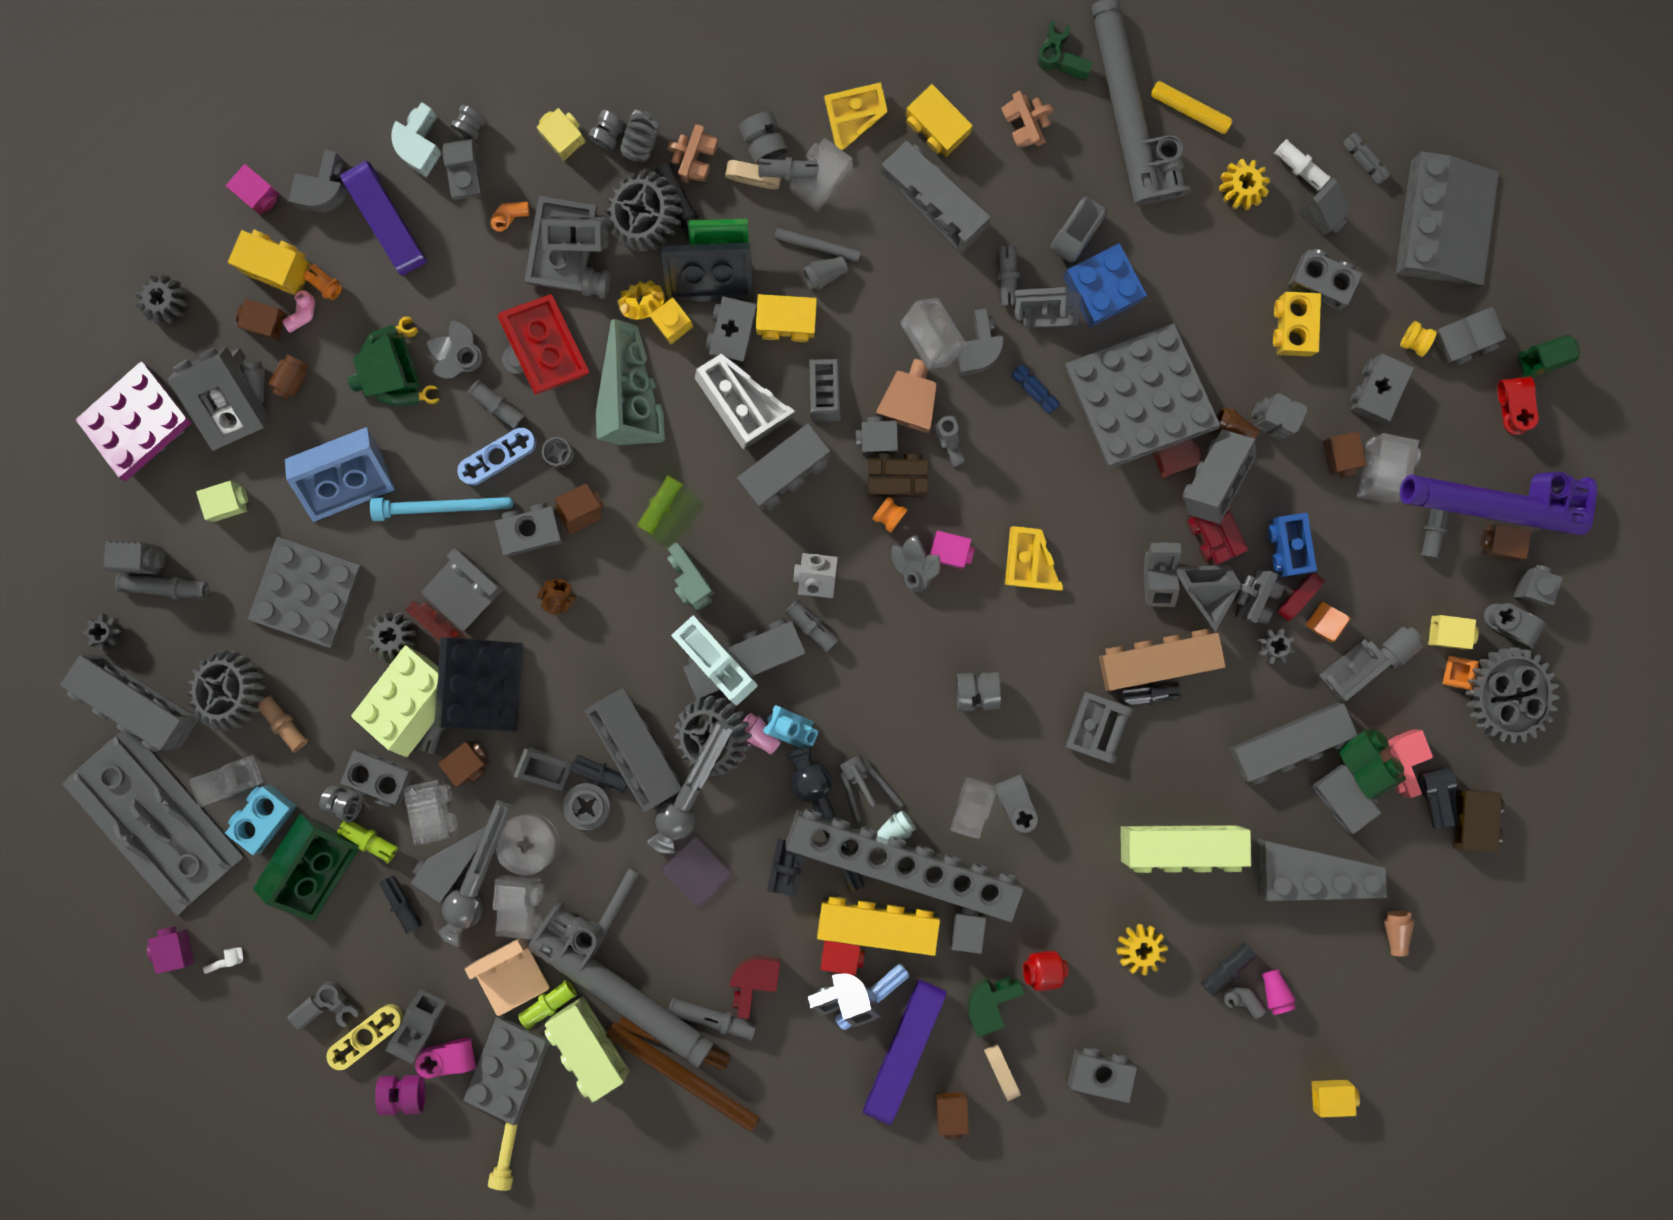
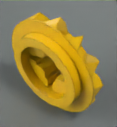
M640 280L638 285L633 286L629 284L628 290L621 291V298L618 300L621 313L625 317L635 320L645 319L663 305L665 296L660 285H655L652 280L646 284ZM644 295V297H642V301H640V305H639V303H638L637 300H639V296Z

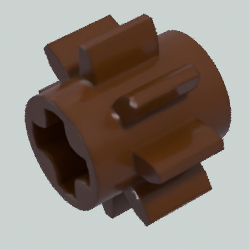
M557 578L552 581L546 580L544 586L540 587L537 598L543 600L541 607L547 613L558 615L562 612L565 614L568 612L569 607L573 606L576 595L570 593L572 586L567 581Z

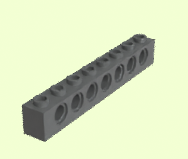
M805 809L804 812L796 811L785 842L786 850L1012 922L1024 890L1019 881H1017L1018 878L1006 872H1001L1000 875L991 873L988 867L978 863H973V866L963 864L962 859L954 855L945 854V857L934 854V850L922 845L914 848L906 845L905 840L895 836H890L889 839L878 836L877 831L867 827H862L861 830L850 827L849 822L839 818H833V821L821 818L822 814L812 809ZM819 830H825L829 833L828 838L823 842H817L813 839V835ZM848 839L857 842L856 847L851 851H845L841 848L842 843ZM880 848L885 851L884 856L879 860H873L869 857L874 849ZM908 857L913 860L912 865L907 869L898 867V862L902 858ZM931 867L940 868L939 875L934 878L927 877L926 872ZM959 876L968 877L967 883L961 887L954 885L955 879ZM995 885V891L991 895H982V890L985 886Z

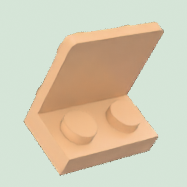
M524 936L471 963L465 968L469 979L478 978L497 1016L512 1010L550 988L533 953L528 950L529 945Z

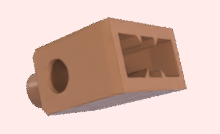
M914 359L909 374L897 371L877 409L876 417H884V420L897 421V424L929 433L937 385L936 382L926 379L930 364Z

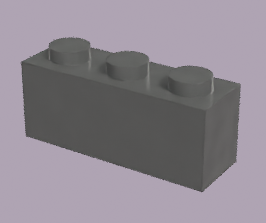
M1222 429L1217 439L1211 441L1205 461H1201L1198 464L1193 483L1188 484L1183 493L1187 514L1217 524L1221 523L1256 458L1255 439Z

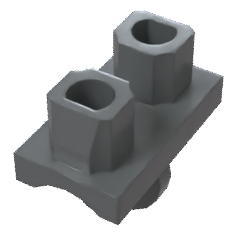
M1256 569L1253 576L1248 575L1245 583L1241 584L1238 591L1240 594L1236 603L1240 605L1235 617L1253 623L1268 624L1273 615V610L1266 607L1265 603L1268 597L1278 599L1285 588L1277 580L1278 574L1272 571L1266 572Z

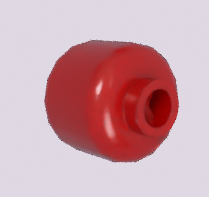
M1056 951L1032 953L1027 961L1023 963L1024 981L1035 991L1059 989L1064 984L1065 978L1069 975L1067 961L1062 960L1060 954Z

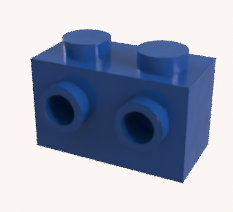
M1308 512L1271 519V525L1268 526V537L1270 542L1274 543L1276 554H1273L1272 562L1275 572H1279V577L1317 571Z

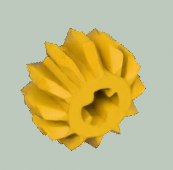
M1244 158L1240 159L1237 165L1229 164L1227 167L1228 172H1223L1220 176L1224 183L1219 186V191L1228 192L1223 200L1224 202L1230 199L1234 200L1232 204L1233 209H1237L1240 203H1242L1245 210H1249L1251 204L1258 206L1262 202L1261 197H1265L1269 192L1265 186L1269 184L1270 178L1262 177V174L1266 171L1265 167H1261L1259 170L1255 169L1256 160H1252L1247 166ZM1242 180H1245L1247 182V189L1242 188Z
M1137 924L1136 933L1131 928H1126V933L1130 937L1126 939L1120 936L1118 941L1124 944L1125 947L1116 949L1119 955H1125L1120 960V963L1123 966L1130 964L1129 971L1133 974L1140 968L1141 974L1147 975L1148 966L1154 972L1158 971V966L1155 964L1156 960L1162 963L1166 961V958L1160 955L1159 952L1168 950V946L1159 944L1163 941L1164 936L1161 933L1154 935L1155 928L1153 926H1149L1144 931L1143 925ZM1141 943L1148 947V950L1143 951V956L1136 952V949L1141 948Z

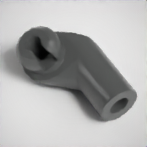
M1232 987L1224 994V1002L1228 1007L1246 1006L1254 1019L1260 1018L1267 1012L1255 993L1249 988Z

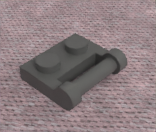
M1084 692L1065 747L1115 765L1118 758L1115 755L1128 717H1132L1134 709ZM1111 710L1116 712L1117 716L1105 750L1102 751L1097 749Z

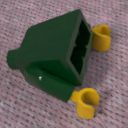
M403 317L399 321V326L390 325L373 331L368 335L361 347V352L354 356L353 359L357 373L348 377V385L354 392L363 390L367 397H376L380 403L397 407L419 404L421 400L428 404L439 402L440 399L429 400L426 398L428 391L438 390L435 386L429 385L423 389V392L417 391V389L421 388L404 338V336L412 338L418 332L417 328L404 329L405 325L413 322L412 318Z

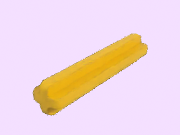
M1161 81L1155 84L1151 92V96L1154 99L1222 134H1225L1232 124V118Z

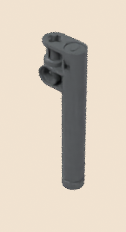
M1100 0L1091 6L1093 19H1095V28L1134 205H1144L1184 196L1191 192L1190 186H1185L1182 169H1184L1182 142L1173 135L1150 139L1123 15L1120 13V1ZM1161 148H1171L1174 152V157H1165L1161 152Z
M558 901L534 935L528 950L698 1068L710 1052L714 1042L707 1037L701 1036L700 1032L595 960L593 957L605 938L603 928L598 923L588 922L581 916L575 917L563 908L564 903L562 901ZM583 932L591 935L593 939L592 944L584 940Z

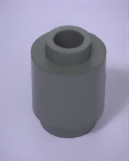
M1401 627L1381 645L1380 651L1391 662L1389 668L1395 670L1398 666L1403 667L1423 648L1421 644L1423 638L1412 627L1409 629Z

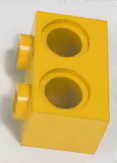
M1285 292L1279 297V300L1275 301L1274 317L1278 318V329H1275L1273 333V346L1277 347V355L1312 357L1319 352L1321 293ZM1291 304H1298L1301 307L1302 316H1296L1291 312ZM1290 332L1297 333L1300 336V345L1291 343L1289 339Z

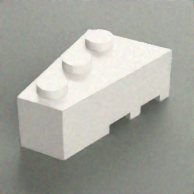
M722 354L696 370L695 380L743 450L790 421L795 413L791 407L780 402L773 396V393L762 388L751 379V376Z

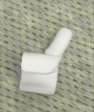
M237 947L224 950L225 959L203 967L204 973L207 974L221 967H231L242 963V948Z

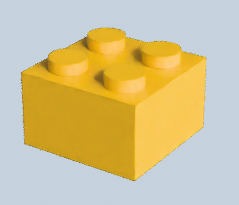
M241 230L228 264L248 277L292 295H296L299 291L303 290L306 280L303 279L306 270L310 272L311 269L309 267L312 265L305 260L306 255L298 251L297 247L284 241H280L279 244L271 240L270 236L257 230H253L252 234Z

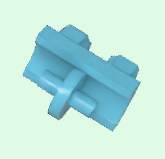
M777 705L774 706L772 715L768 716V725L763 730L764 733L797 747H801L804 744L813 746L818 735V730L812 728L813 721Z

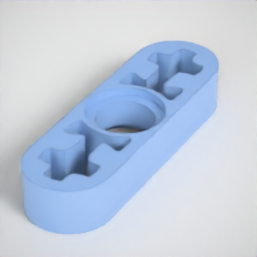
M526 428L514 429L462 460L457 470L459 478L469 485H478L532 453L536 447L534 434ZM517 436H529V440L526 441L527 447L525 449L521 446L515 447L512 451L516 455L512 457L510 450L504 446V443L508 441V444L513 446L518 442ZM497 448L502 449L505 453L504 461L499 465L492 464L489 460L491 451ZM483 456L484 463L491 469L486 471V468L482 467L476 471V478L466 477L465 474L468 472L467 466L478 467L483 464L479 461V458Z

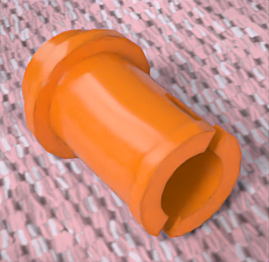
M311 265L309 268L313 273L306 270L303 279L322 292L323 298L336 299L342 291L340 281L336 278H330L317 265Z

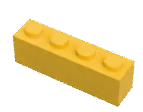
M829 896L828 901L822 900L817 939L935 956L940 919L938 916H934V911L917 909L916 913L904 912L905 907L898 905H887V909L875 908L876 903L869 901H858V905L846 904L845 898Z

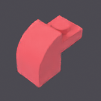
M1413 729L1397 735L1388 741L1390 754L1402 763L1406 780L1396 786L1395 790L1398 794L1401 793L1402 797L1413 798L1422 794L1411 766L1433 758L1423 730Z

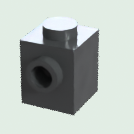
M868 417L867 422H861V430H856V448H862V455L897 454V421H884V417Z
M1541 565L1522 570L1513 598L1540 607L1553 606L1563 577L1553 574L1554 570L1552 568Z

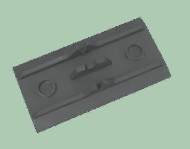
M121 731L73 772L62 785L174 914L179 916L216 881L244 859L245 856L152 750L142 745L143 739L135 734L130 736Z

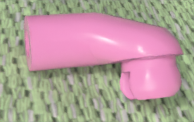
M302 290L295 295L294 299L297 302L295 313L282 320L289 333L310 322L313 318L315 300L308 291Z

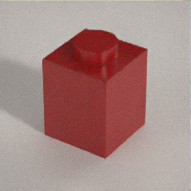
M825 940L820 970L856 975L857 968H863L865 950H860V945Z

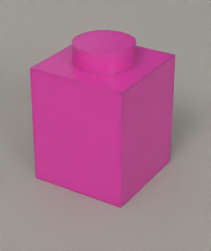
M246 164L226 184L227 188L260 215L264 211H269L275 205L276 197L280 194Z
M937 530L930 555L940 556V564L963 569L965 563L971 564L975 547L970 546L971 539Z

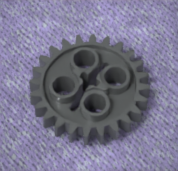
M1510 647V649L1500 648L1498 652L1488 653L1489 659L1479 660L1482 669H1472L1473 673L1477 676L1476 680L1468 679L1467 681L1474 686L1473 690L1466 691V695L1473 696V701L1468 702L1466 706L1475 708L1470 718L1480 719L1476 727L1485 729L1484 735L1492 736L1496 741L1515 744L1516 742L1525 743L1527 738H1537L1536 731H1546L1543 722L1553 721L1548 715L1549 711L1558 710L1552 705V701L1558 700L1560 697L1552 694V690L1558 688L1559 684L1550 682L1555 673L1545 672L1549 663L1540 662L1541 656L1531 654V650H1520V648ZM1524 673V681L1522 683L1521 677ZM1496 680H1498V688H1497V689H1496V687H1495V682H1496ZM1535 689L1534 693L1514 695L1517 691L1526 692ZM1514 695L1510 696L1509 700L1497 699L1492 702L1490 701L1493 697ZM1528 702H1529V704H1530L1529 711L1527 710V704H1528ZM1502 708H1503V710H1504V715H1503V717H1501V710H1502Z

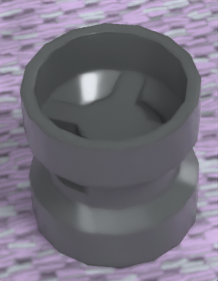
M602 110L598 116L597 126L591 128L587 136L597 145L606 150L613 151L617 145L616 139L618 135L623 134L627 124L616 115Z
M552 437L546 440L542 446V457L549 465L556 469H565L574 461L575 452L573 447L561 437Z
M330 785L326 788L319 802V808L322 812L329 815L336 814L338 819L347 823L353 821L358 816L362 807V799L359 795L351 792L346 793L343 788L336 785Z

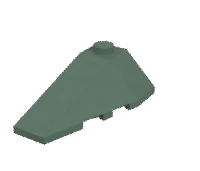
M617 319L611 320L603 365L596 408L597 440L617 445L661 443L665 441L664 412L661 404H657L652 389L656 386L654 379L649 378L645 362L647 361V356L638 326Z

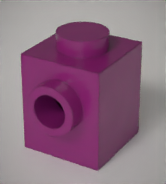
M176 926L157 930L158 936L148 939L147 956L153 962L155 974L185 968L194 964L187 929L176 931Z

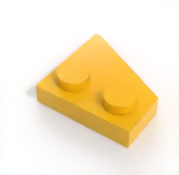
M881 82L824 96L837 153L842 152L887 113Z
M1010 527L1005 585L1062 591L1063 585L1057 578L1053 567L1054 561L1051 553L1046 548L1047 542L1042 529Z

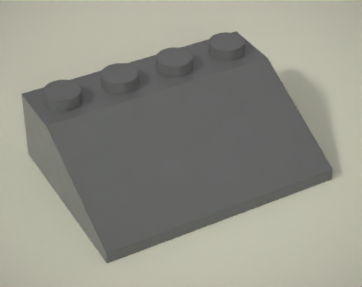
M1422 151L1411 160L1396 275L1479 287L1484 286L1498 171L1450 155Z

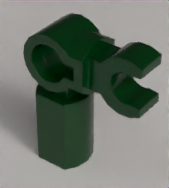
M1052 20L1047 30L1048 38L1044 40L1038 53V66L1046 71L1058 68L1061 73L1086 81L1093 61L1068 52L1065 54L1061 53L1063 49L1062 43L1069 36L1070 26H1066L1062 34H1057L1054 31L1056 21Z

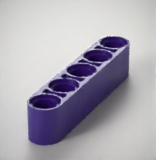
M920 979L917 981L867 1098L863 1114L888 1125L892 1124L946 996V990Z

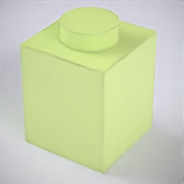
M227 481L196 491L205 520L216 522L248 511L245 504L248 503V496L244 487L240 486L239 483Z

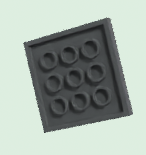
M1174 323L1065 363L1066 373L1108 469L1219 429L1220 423Z

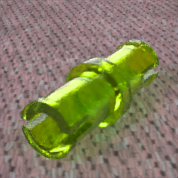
M667 475L656 496H651L649 500L651 504L637 523V526L653 535L665 512H670L671 508L669 506L683 484Z

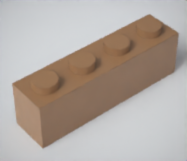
M1208 628L1191 632L1192 638L1181 640V636L1178 634L1163 637L1164 643L1152 645V641L1148 640L1134 643L1135 649L1123 651V646L1105 649L1106 655L1099 656L1105 690L1111 691L1225 668L1219 633L1210 634Z

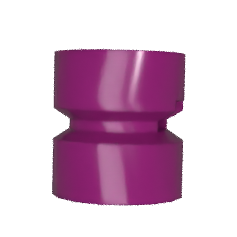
M419 1074L405 1075L400 1080L397 1075L380 1076L377 1080L375 1091L377 1114L379 1116L397 1115L400 1110L404 1115L422 1114L426 1097L424 1077ZM398 1088H399V1102H397V1099H398Z

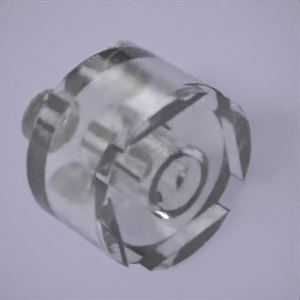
M526 813L512 818L506 822L496 846L498 861L507 870L518 875L538 873L549 866L557 857L560 849V836L551 821L543 815ZM529 837V842L534 844V847L527 851L526 846L522 845V841Z

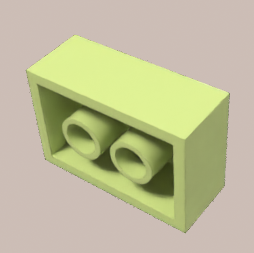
M405 645L351 717L389 751L408 757L434 723L438 666L424 654Z
M584 995L559 1010L546 1022L545 1026L547 1029L545 1030V1035L553 1046L557 1045L562 1052L561 1061L569 1072L573 1070L579 1080L576 1082L578 1089L584 1097L589 1096L593 1103L624 1083L630 1070L613 1042L606 1037L605 1029Z

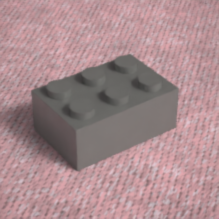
M807 423L739 475L737 479L760 511L765 508L770 511L783 501L781 496L788 490L794 493L806 483V476L812 472L814 475H817L829 466L830 451L809 423Z

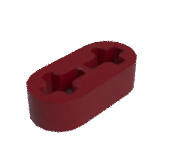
M1316 572L1309 573L1282 602L1276 612L1287 622L1290 621L1321 588L1325 580Z

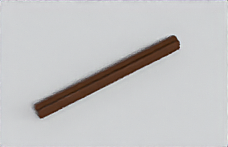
M614 1022L606 1033L607 1038L746 1130H754L759 1122V1117L635 1034L620 1027L618 1023Z

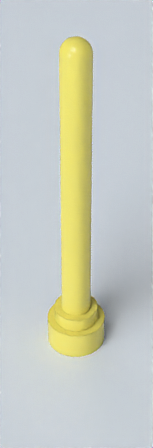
M506 1122L498 1165L494 1167L493 1172L489 1175L487 1186L492 1189L511 1190L513 1176L509 1166L518 1124L512 1125Z

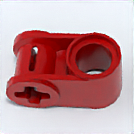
M1532 377L1500 380L1497 392L1501 404L1503 426L1512 435L1524 434L1526 431L1533 429L1539 421L1534 380ZM1517 416L1519 417V419H1524L1525 423L1523 424L1522 421H1517Z

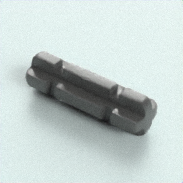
M1357 132L1352 133L1343 142L1345 147L1355 153L1353 156L1367 173L1369 171L1372 173L1371 177L1377 184L1382 183L1391 175V171L1385 164L1383 166L1380 164V158L1367 143L1365 145L1362 143L1363 138Z

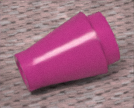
M1276 969L1263 973L1268 1009L1272 1010L1273 1015L1296 1009L1294 1003L1296 998L1282 977L1280 970Z

